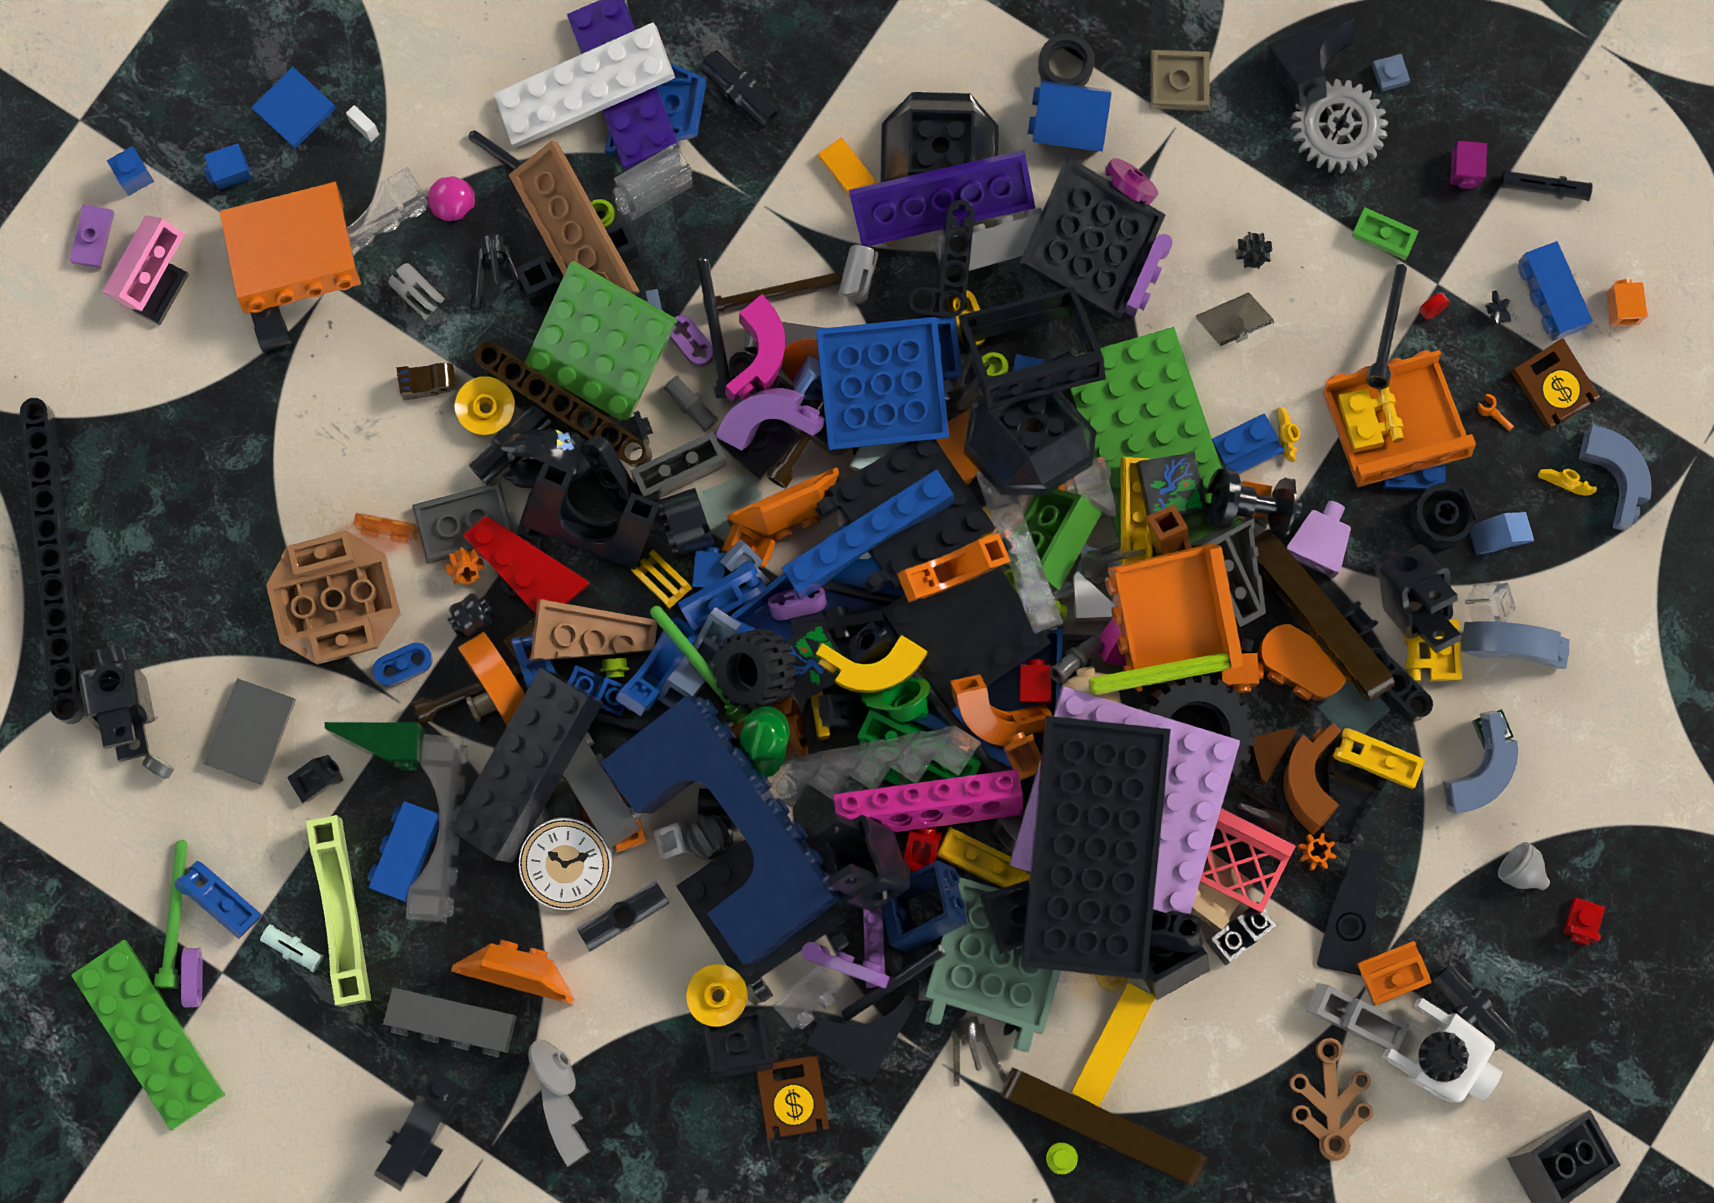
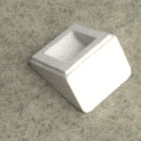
M688 821L677 822L653 831L661 860L692 852L687 841V832L691 827Z

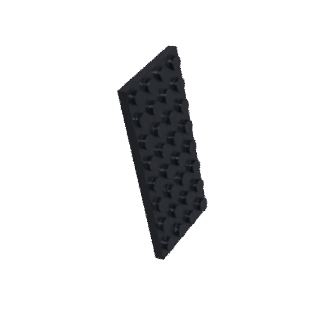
M1045 716L1021 967L1147 980L1171 729Z

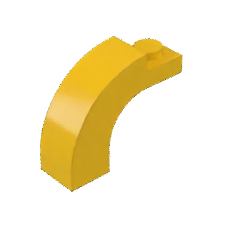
M903 635L900 636L893 649L884 659L873 664L852 662L823 643L816 652V657L821 659L818 663L821 667L833 674L835 670L840 672L835 680L837 685L860 693H877L897 687L916 672L927 656L925 649Z

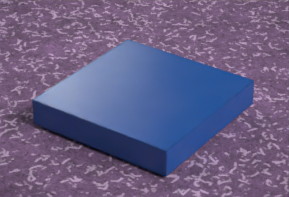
M294 67L251 107L263 121L294 149L336 109L335 105Z

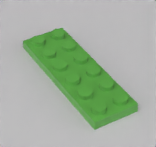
M127 940L121 941L71 974L170 1131L175 1130L226 1095L158 988L154 987V982Z

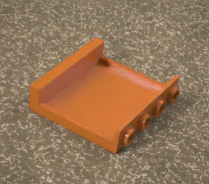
M336 182L219 211L236 296L244 314L257 313L274 306L288 305L294 301L310 297L315 298L325 293L347 290L353 286L361 285L344 217V205Z
M1428 350L1421 351L1412 358L1404 360L1395 358L1388 361L1387 365L1392 373L1388 387L1390 393H1393L1395 396L1396 405L1394 407L1397 417L1402 419L1404 440L1393 443L1390 434L1382 435L1384 440L1383 447L1353 453L1338 403L1339 394L1363 389L1369 390L1371 399L1379 397L1377 389L1368 386L1365 381L1368 368L1372 366L1363 367L1356 373L1349 375L1343 373L1336 374L1326 380L1323 395L1357 487L1472 456L1476 443L1473 435H1466L1439 365L1440 350L1434 352ZM1383 410L1375 411L1378 423L1385 422Z
M1212 543L1108 568L1109 577H1106V587L1109 595H1113L1115 607L1111 608L1113 621L1115 625H1119L1121 636L1117 637V643L1121 655L1125 654L1127 666H1123V671L1218 653L1228 654L1230 668L1244 666L1222 547ZM1142 686L1134 688L1137 691L1143 690Z

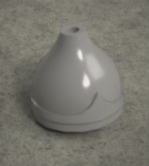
M1522 842L1514 847L1504 858L1498 871V877L1503 882L1517 889L1535 888L1545 890L1550 884L1545 871L1543 855L1528 842Z

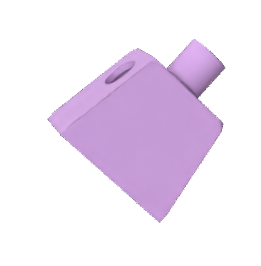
M1328 501L1323 514L1312 510L1286 546L1299 563L1332 578H1335L1341 570L1351 530L1349 525L1340 522L1345 510L1344 506L1334 501Z

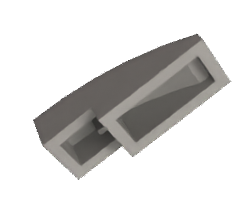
M1317 983L1305 1010L1362 1039L1385 1049L1392 1048L1397 1052L1409 1028L1408 1024L1360 999L1353 998L1330 985Z
M541 1082L543 1108L550 1133L567 1166H571L590 1152L573 1126L581 1121L583 1117L568 1095H557Z

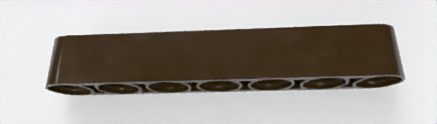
M483 342L476 348L475 360L479 366L590 439L593 435H600L606 439L610 431L616 430L618 437L611 445L619 459L631 467L636 468L652 460V451L647 444L493 342ZM492 351H496V360L491 364H487V355ZM516 367H520V376L517 379L511 380V371ZM539 383H544V392L541 395L535 396V386ZM563 399H568V408L563 412H559V402ZM592 414V424L587 428H583V418L586 415ZM641 446V456L637 460H631V450Z
M1269 529L1256 536L1254 541L1255 547H1258L1259 554L1257 556L1258 573L1357 693L1366 702H1371L1392 688L1395 682L1388 669L1278 537Z
M1013 1067L999 1095L1014 1104L1193 1187H1196L1208 1159L1191 1149Z

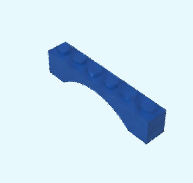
M935 470L783 566L784 575L801 600L827 584L848 565L877 545L903 530L933 517L955 503L954 494L938 470Z

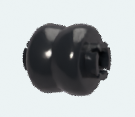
M472 593L467 595L461 602L450 606L449 611L452 617L447 618L450 625L452 624L451 627L457 635L462 632L466 637H472L479 629L491 625L492 619L489 614L494 613L491 606L489 607L490 604L484 596L479 599L476 594Z

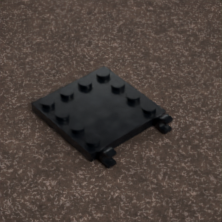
M936 440L908 442L829 487L828 493L831 497H826L817 503L818 507L815 508V511L821 519L828 517L839 509L850 525L935 470H938L954 494L955 503L933 517L903 530L868 551L880 571L866 578L868 581L865 582V585L871 594L888 583L893 590H896L902 586L897 573L950 554L976 540L984 538L994 532L996 528Z
M1006 537L1002 538L1006 551H1010L1013 546ZM1001 567L924 599L920 598L908 602L906 594L882 609L899 636L903 635L927 651V656L921 663L920 668L951 711L957 705L953 698L950 681L980 674L987 687L1050 645L1051 641L1047 635L1064 624L1058 613H1056L1039 625Z
M743 840L676 885L726 965L736 970L742 976L746 987L751 985L760 1002H765L774 995L762 977L801 952L806 943L816 942L828 934L836 949L841 951L849 946L850 942L839 927L846 922V919L835 904L759 963L743 965L707 914L744 886L752 874L754 867L753 852L748 842Z

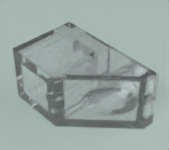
M1104 457L1094 458L1090 468L1064 483L1065 491L1082 495L1102 514L1099 518L1117 516V498L1111 490L1109 481L1111 472Z

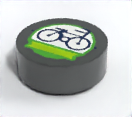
M150 753L147 754L142 762L144 767L164 779H169L175 770L168 763Z

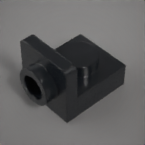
M639 411L633 412L634 416L629 417L628 421L624 419L615 422L645 444H650L648 435L653 434L648 417L642 418ZM616 430L608 433L611 443H614L618 437ZM641 446L635 447L632 450L641 448Z
M329 755L313 758L287 777L302 803L309 802L330 786L337 785L343 781L339 766Z

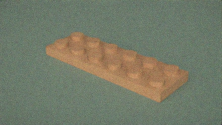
M550 141L509 174L563 276L569 263L575 261L633 295L640 292L558 142Z

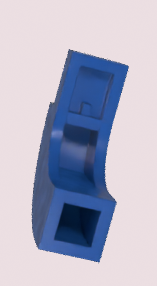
M676 616L673 623L693 646L700 631L697 629L693 631L688 623ZM665 631L662 632L642 667L619 691L616 700L622 703L628 710L640 716L655 705L666 680L685 658V655Z

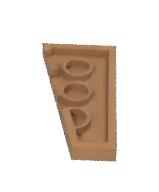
M540 599L537 602L530 661L652 652L655 647L657 621Z

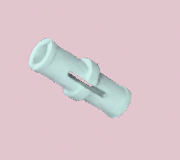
M271 924L265 929L260 938L262 943H266L282 953L284 959L287 961L292 959L308 968L311 972L316 971L324 957L322 954H318L302 944L300 938L296 936L292 938ZM281 941L303 953V956L281 944Z

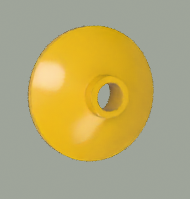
M483 376L468 381L459 390L455 399V413L460 424L469 432L477 435L487 436L498 433L510 423L515 411V400L511 390L505 383L493 377ZM484 404L491 405V411L482 413L481 407Z
M712 964L698 970L689 981L686 990V1002L691 1014L699 1022L713 1027L725 1026L735 1021L745 1009L748 997L747 987L742 976L733 968L722 964ZM721 990L724 993V998L722 1001L716 1002L714 994Z

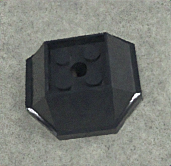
M911 92L882 122L880 183L999 156V125L971 93ZM937 144H942L948 148V151L937 153L933 150V147Z
M1061 391L989 409L983 397L971 404L964 454L1000 495H1013L1014 493L1046 495L1092 466L1096 430Z

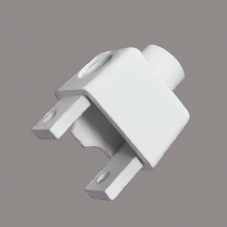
M1417 999L1412 1008L1439 1025L1435 1032L1445 1031L1454 1033L1465 1042L1467 1051L1470 1054L1468 1057V1068L1458 1079L1450 1082H1438L1429 1078L1422 1071L1418 1060L1414 1063L1392 1048L1386 1049L1382 1058L1407 1073L1408 1081L1446 1102H1461L1468 1093L1484 1102L1497 1086L1503 1072L1488 1062L1495 1049L1494 1042L1456 1013L1446 1014L1425 999ZM1450 1045L1444 1051L1432 1050L1440 1058L1438 1069L1445 1062H1456L1448 1055Z

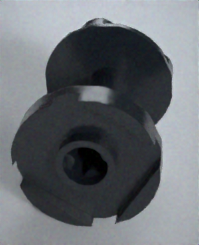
M1219 468L1213 473L1207 489V493H1212L1211 503H1206V520L1210 526L1222 529L1229 527L1236 515L1251 517L1254 512L1268 514L1269 528L1277 537L1287 538L1294 517H1299L1302 510V501L1297 499L1296 481L1292 478L1285 477L1279 480L1272 495L1265 496L1257 494L1254 487L1241 486L1240 476L1236 470Z

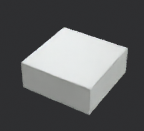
M355 105L346 112L350 123L370 142L379 135L376 125Z

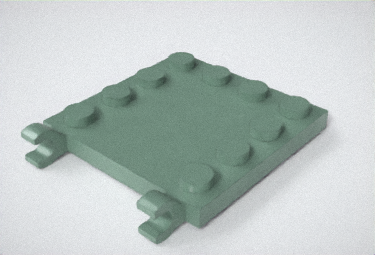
M960 877L958 885L961 898L966 906L964 912L967 924L941 936L939 945L944 949L946 956L935 962L931 969L924 998L930 999L932 1002L925 1021L940 1025L945 1006L950 1005L1020 1027L1013 1049L1029 1052L1034 1032L1044 1033L1061 971L1021 967L1022 948L999 955L980 899V895L999 889Z

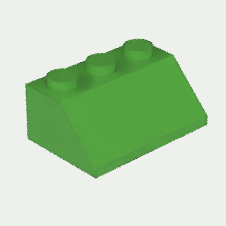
M1054 489L1046 495H1034L1011 537L1014 542V548L1008 555L1010 562L1004 564V566L1016 570L1021 575L1028 574L1030 580L1039 585L1060 590L1102 513L1082 495L1060 489Z

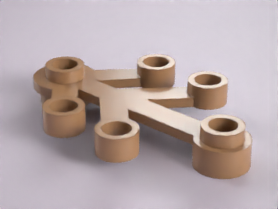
M1326 1038L1321 1040L1316 1046V1055L1323 1062L1325 1098L1309 1084L1308 1078L1303 1074L1293 1075L1289 1080V1086L1292 1091L1305 1096L1326 1116L1327 1129L1311 1116L1310 1109L1304 1105L1294 1107L1291 1111V1118L1295 1123L1303 1124L1319 1139V1150L1325 1158L1339 1161L1348 1155L1350 1151L1349 1138L1363 1122L1369 1121L1372 1118L1373 1109L1367 1103L1355 1105L1353 1116L1341 1128L1339 1116L1362 1090H1366L1370 1086L1371 1078L1366 1072L1354 1073L1350 1080L1351 1083L1338 1097L1336 1061L1342 1056V1046L1336 1039ZM1325 1045H1329L1333 1049V1054L1330 1057H1326L1323 1054ZM1359 1075L1364 1076L1366 1079L1363 1087H1359L1356 1084V1078ZM1298 1077L1304 1080V1087L1302 1089H1297L1294 1086V1081ZM1361 1106L1366 1107L1368 1110V1115L1365 1118H1360L1358 1115V1109ZM1299 1109H1303L1306 1112V1118L1303 1121L1298 1120L1296 1117V1112ZM1332 1139H1336L1339 1142V1148L1336 1151H1332L1329 1148V1142Z

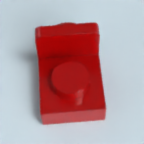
M936 827L910 830L904 855V861L908 863L910 870L917 871L936 861L942 831L936 830Z
M1573 898L1563 933L1572 936L1571 941L1580 945L1589 946L1590 942L1600 941L1601 935L1598 934L1605 907L1579 898Z

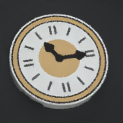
M571 817L553 818L540 824L525 840L519 856V872L525 888L540 903L559 910L577 909L594 901L606 887L612 869L611 851L598 830L586 822Z

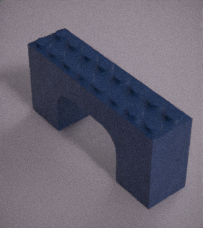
M687 695L600 763L635 813L653 814L686 787L697 782L705 785L712 792L751 847L754 867L745 885L707 914L743 965L759 963L839 902L840 898L838 891L828 885L827 878L833 874H830L823 865L826 863L825 858L816 847L812 849L805 840L808 835L799 823L796 822L794 824L787 815L790 812L787 805L781 798L778 797L776 799L769 789L772 788L769 780L763 773L757 774L752 767L754 761L750 759V755L743 748L740 750L734 742V739H736L735 733L726 723L721 724L716 717L719 712L715 705L709 699L704 700L701 697Z

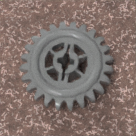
M1335 79L1333 86L1326 81V98L1303 107H1299L1296 103L1295 107L1300 111L1294 112L1292 119L1300 122L1294 123L1291 126V131L1300 132L1295 135L1293 142H1304L1299 148V153L1309 150L1310 153L1306 160L1309 162L1317 157V168H1320L1324 162H1328V172H1331L1335 164H1338L1342 174L1346 169V165L1349 164L1354 172L1357 169V161L1365 167L1368 164L1367 156L1372 160L1377 156L1374 148L1377 150L1383 148V143L1380 139H1385L1387 133L1380 128H1385L1388 122L1380 119V117L1384 116L1385 110L1376 109L1380 100H1370L1372 91L1369 90L1362 93L1361 84L1352 88L1350 80H1347L1345 86L1341 85L1339 79ZM1332 106H1344L1342 110L1335 112L1331 108ZM1326 110L1329 117L1327 122L1319 123L1320 115ZM1348 110V113L1343 123L1341 124V130H1338L1334 140H1331L1336 130V125H1339L1345 111ZM1352 112L1356 113L1360 120L1359 122H1354L1351 115ZM1361 127L1359 136L1353 140L1350 135L1352 129ZM1344 141H1346V142L1348 143V144H1340V145H1339V143H1342V142H1344Z

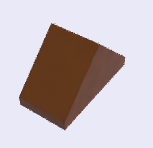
M1291 727L1255 736L1254 746L1250 747L1249 754L1251 755L1250 758L1258 784L1263 786L1268 782L1296 734V729Z

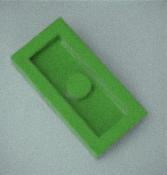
M1364 207L1351 237L1406 260L1419 231Z

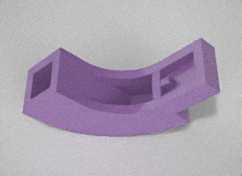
M773 388L757 392L734 406L723 419L715 437L743 450L752 443L756 431L763 420L780 419L812 436L822 430L826 420L819 415V411L815 408L800 406L805 396L804 394L790 389Z

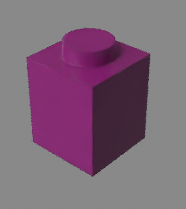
M1457 141L1451 151L1450 184H1457L1463 189H1473L1476 186H1480L1486 177L1487 143Z

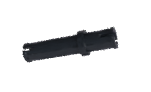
M1504 170L1500 187L1502 189L1507 188L1554 195L1556 199L1561 200L1563 197L1589 201L1592 195L1593 183L1567 180L1566 176L1553 178Z

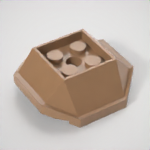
M347 530L286 546L281 560L266 584L280 644L317 665L377 649L401 615L386 554ZM331 595H342V601L337 607H328V599Z

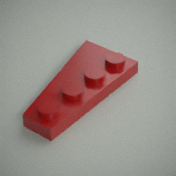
M487 515L463 535L535 615L537 602L540 599L569 604L590 585L589 581Z

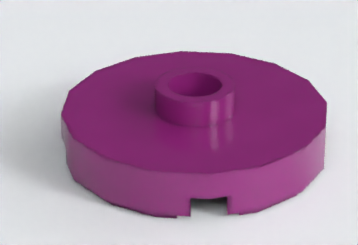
M1113 158L1106 165V176L1111 174L1114 177L1111 180L1113 185L1130 199L1138 202L1144 199V204L1149 205L1158 196V190L1152 181L1130 163L1122 159Z

